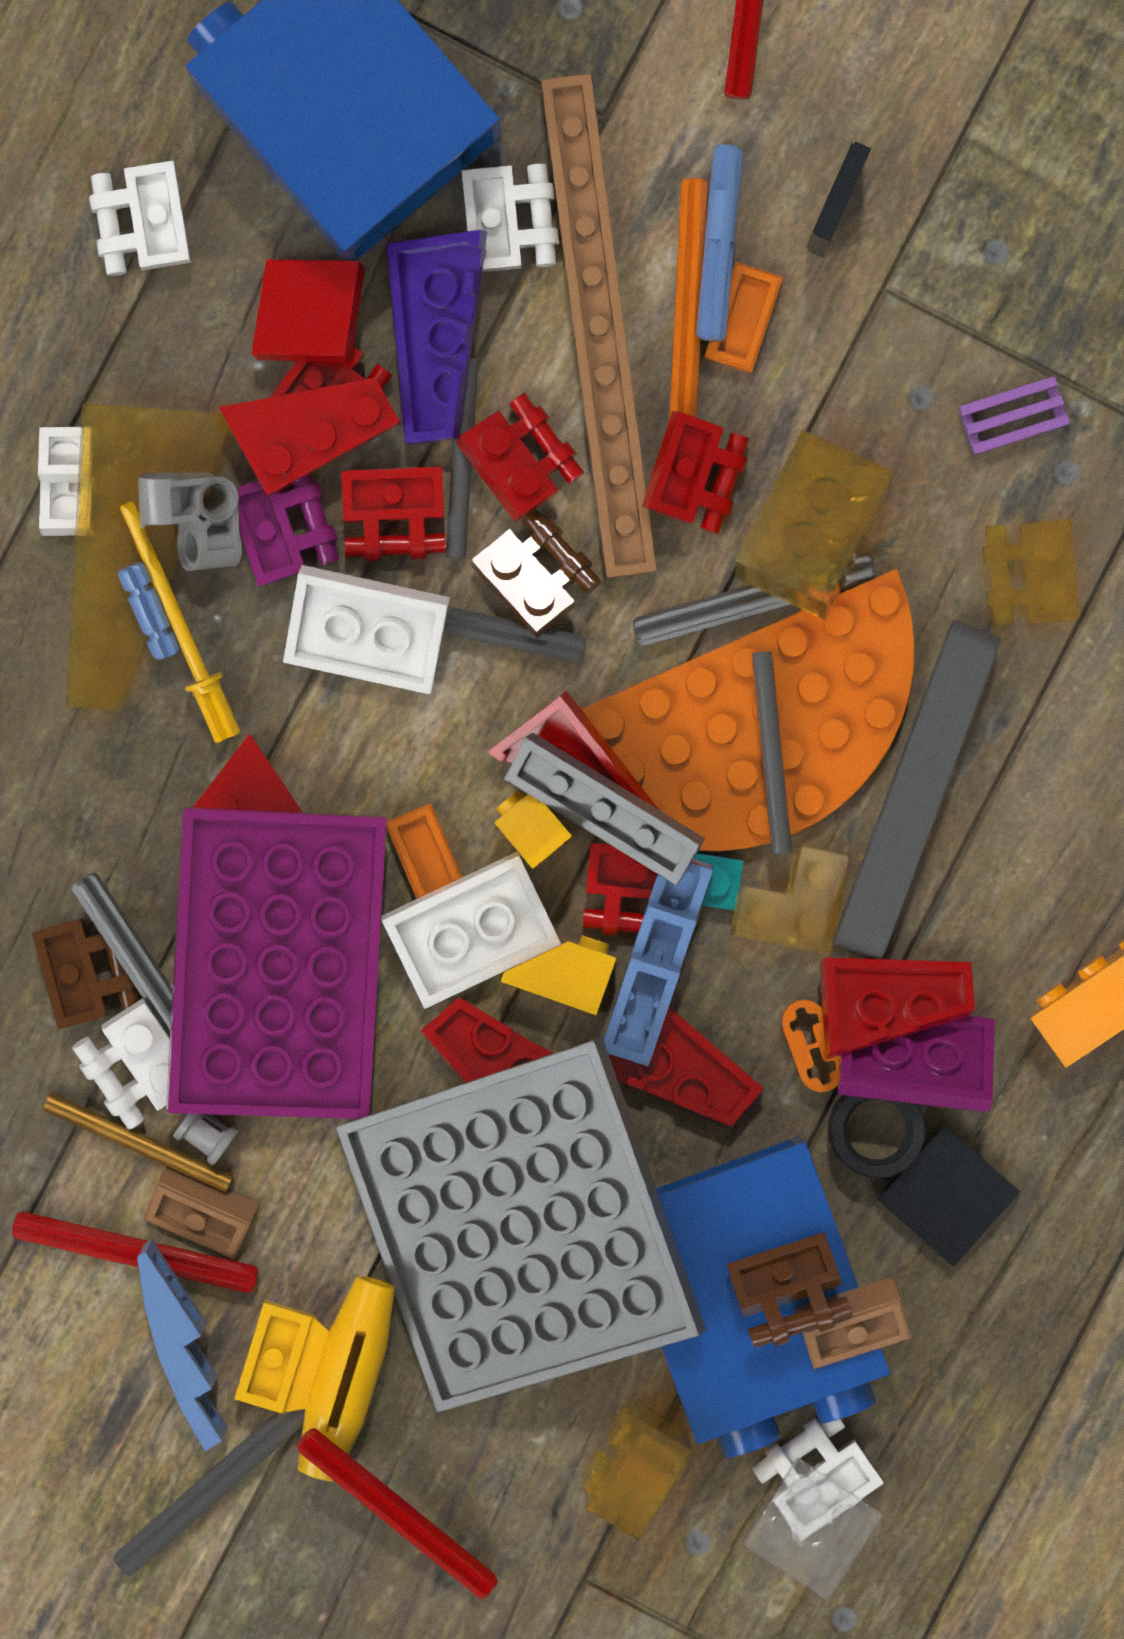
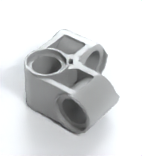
M201 471L149 473L138 476L140 528H145L146 525L178 524L177 552L180 563L186 571L238 565L242 556V542L239 533V494L232 481L225 477ZM211 486L212 498L209 504L204 507L203 494Z

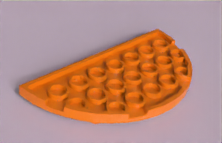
M897 568L581 710L659 810L705 838L699 851L738 850L771 843L752 653L772 651L790 835H794L819 822L839 808L864 784L891 746L901 724L909 699L913 676L914 636L908 599Z

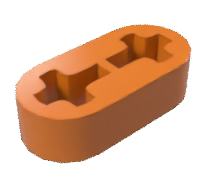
M806 999L795 1000L788 1004L782 1012L781 1027L797 1073L803 1084L811 1090L817 1092L830 1091L838 1086L840 1056L826 1060L823 1009L814 1001ZM799 1008H804L807 1014L815 1013L817 1015L818 1022L811 1025L815 1041L807 1044L801 1030L792 1031L790 1028V1022L797 1019L795 1010ZM818 1047L821 1058L825 1062H834L835 1069L828 1072L829 1081L826 1083H821L817 1077L809 1078L807 1075V1070L814 1066L809 1050Z

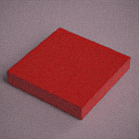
M266 259L251 354L257 360L351 362L365 266L360 261Z

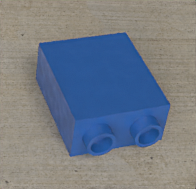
M261 0L245 15L230 1L208 14L192 30L187 38L188 44L198 54L185 65L194 87L343 261H358L458 176L462 170H465L501 139L500 118L398 0Z
M797 1136L656 1188L707 1330L699 1336L662 1346L697 1445L717 1438L724 1458L736 1457L763 1448L781 1438L774 1416L813 1403L819 1422L827 1423L854 1415L876 1404L877 1401L870 1381L890 1374L881 1348L817 1369H813L802 1333L789 1337L790 1343L775 1347L773 1342L754 1349L748 1328L766 1323L767 1320L764 1311L743 1317L726 1265L825 1232L842 1282L841 1286L823 1291L825 1298L859 1288L806 1141ZM807 1296L780 1305L779 1309L782 1317L794 1314L796 1308L810 1302Z

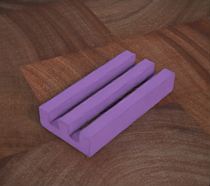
M1053 376L959 406L958 411L973 456L1068 426L1070 421L1063 407L1062 396L1059 395L1056 377ZM1044 391L1047 392L1049 398L1047 400L975 423L973 422V414ZM1051 409L1055 417L1053 419L982 442L979 440L977 434L979 432Z

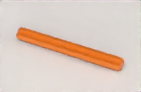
M685 178L681 182L669 420L672 411H681L697 417L701 338L697 336L696 329L708 197V182L701 178Z

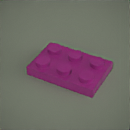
M969 1016L840 1055L838 1095L990 1112L993 1102L995 1019Z

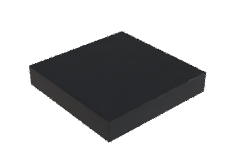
M856 141L854 144L851 143L807 244L809 252L824 258L872 148Z
M942 1124L922 1147L917 1159L906 1170L896 1176L877 1200L954 1267L1020 1191L945 1124Z

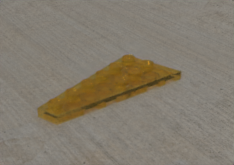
M82 404L65 706L119 709L148 636L143 635L128 600L131 594L127 590L124 591L118 577V572L124 567L139 562L144 564L120 507L132 501L139 513V475L194 471L211 474L230 428L222 413ZM178 524L146 525V532L169 582L178 560ZM152 581L148 583L150 587L154 588Z

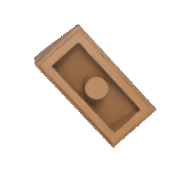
M166 1166L158 1180L143 1219L235 1260L259 1204L229 1189L224 1193Z
M887 1278L825 1298L826 1302H830L847 1296L853 1316L833 1322L835 1328L820 1332L819 1328H815L802 1333L813 1369L912 1338L902 1301L893 1279ZM811 1304L799 1306L796 1308L795 1313L812 1308Z

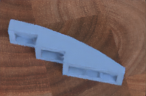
M693 859L683 879L677 885L657 874L603 1039L608 1054L649 1066L697 922V915L713 871V865Z
M152 1239L143 1245L137 1256L146 1315L159 1360L178 1405L203 1449L207 1451L222 1442L228 1428L226 1422L206 1394L207 1391L212 1389L218 1374L195 1341L201 1337L207 1322Z

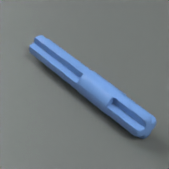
M730 144L716 145L712 158L696 334L699 338L710 342L723 341L726 337L743 157L742 150L738 146Z

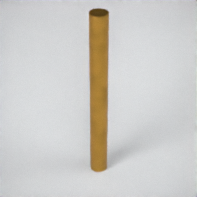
M52 1092L44 1104L43 1111L224 1193L227 1192L233 1180L234 1174L134 1129H127L121 1123Z

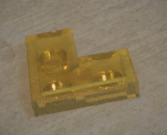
M796 846L787 895L739 886L729 935L830 955L849 856Z

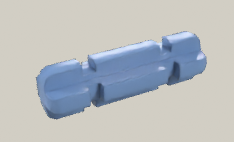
M139 562L124 567L118 572V577L124 591L127 590L131 594L128 597L129 603L143 635L149 636V640L146 642L152 656L155 659L161 660L174 655L179 651L180 646L174 632L168 631L167 627L170 625V622L156 589L148 584L152 580L146 566Z

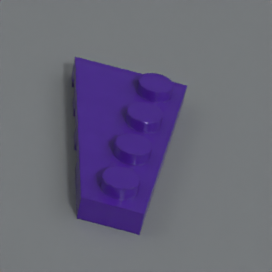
M481 229L387 244L406 444L416 445L458 439L460 436L487 232Z

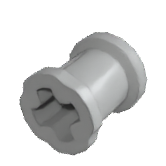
M188 1114L173 1134V1137L178 1141L183 1138L207 1155V1162L214 1165L240 1130L235 1126L228 1128L211 1114Z

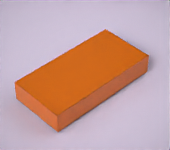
M735 262L731 275L726 337L723 341H709L704 359L752 374L783 280L782 276Z
M431 803L386 821V827L417 899L462 878Z

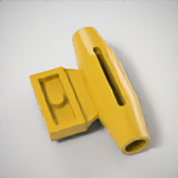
M357 1275L330 1330L312 1313L264 1299L234 1399L282 1414L284 1412L305 1409L302 1436L310 1428H316L349 1455L364 1425L387 1350L395 1287L372 1277ZM299 1453L297 1469L300 1472L320 1480L333 1481Z

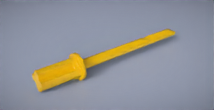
M132 501L121 505L122 515L195 679V682L184 688L186 692L192 691L193 696L196 698L215 743L233 737L240 733V729L221 688L222 685L219 679L223 677L222 672L208 674L146 529L140 528L139 513Z

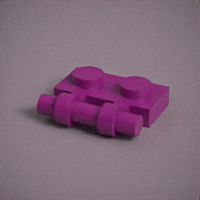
M311 474L294 483L293 490L281 494L279 491L270 497L267 496L259 480L236 487L239 494V532L259 588L298 575L301 565H305L301 552L315 549L321 567L340 561L334 544L338 537L334 525L328 526L320 503V499L324 496L319 482L314 483ZM301 506L309 532L295 536L286 510Z

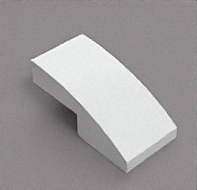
M39 427L38 476L40 479L39 530L41 535H92V450L90 427Z

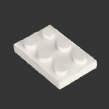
M301 565L297 578L283 662L431 694L450 597Z
M518 852L508 855L381 916L384 927L424 1009L561 945Z

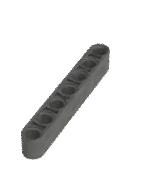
M953 619L839 920L832 945L870 959H882L995 659L1001 637Z

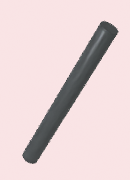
M470 358L460 435L474 427L478 359ZM453 439L446 558L466 559L472 464L455 443L457 439Z
M772 651L752 653L772 855L792 853Z

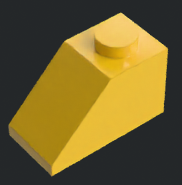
M519 790L496 808L501 817L494 824L532 869H535L572 837L544 803L529 794L524 797Z
M581 935L578 944L571 941L564 942L504 971L501 982L597 1015L616 957L607 954L609 944Z

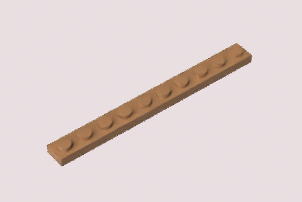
M591 74L541 80L606 579L656 573L649 510L642 507L646 486Z

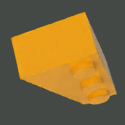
M1124 940L1118 944L1120 949L1105 959L1100 955L1079 969L1077 973L1080 978L1064 988L1060 982L1036 999L1040 1006L1030 1019L1065 1068L1124 1030Z

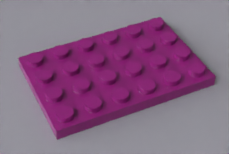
M182 807L166 1111L168 1113L361 1119L370 1115L386 817Z

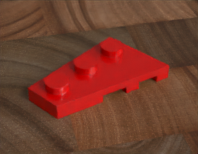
M376 378L218 407L268 497L401 424Z
M567 690L487 751L500 762L506 760L512 764L524 740L533 732L659 810Z
M250 733L193 806L194 808L303 813Z
M824 957L820 964L826 1060L969 1017L975 1010L972 962Z
M459 997L420 1031L422 1036L464 1083L553 1054V1052L541 1045L538 1046L511 1030L509 1026Z
M668 1007L649 1066L608 1054L617 1080L730 1127L733 1126L764 1089L670 1007Z

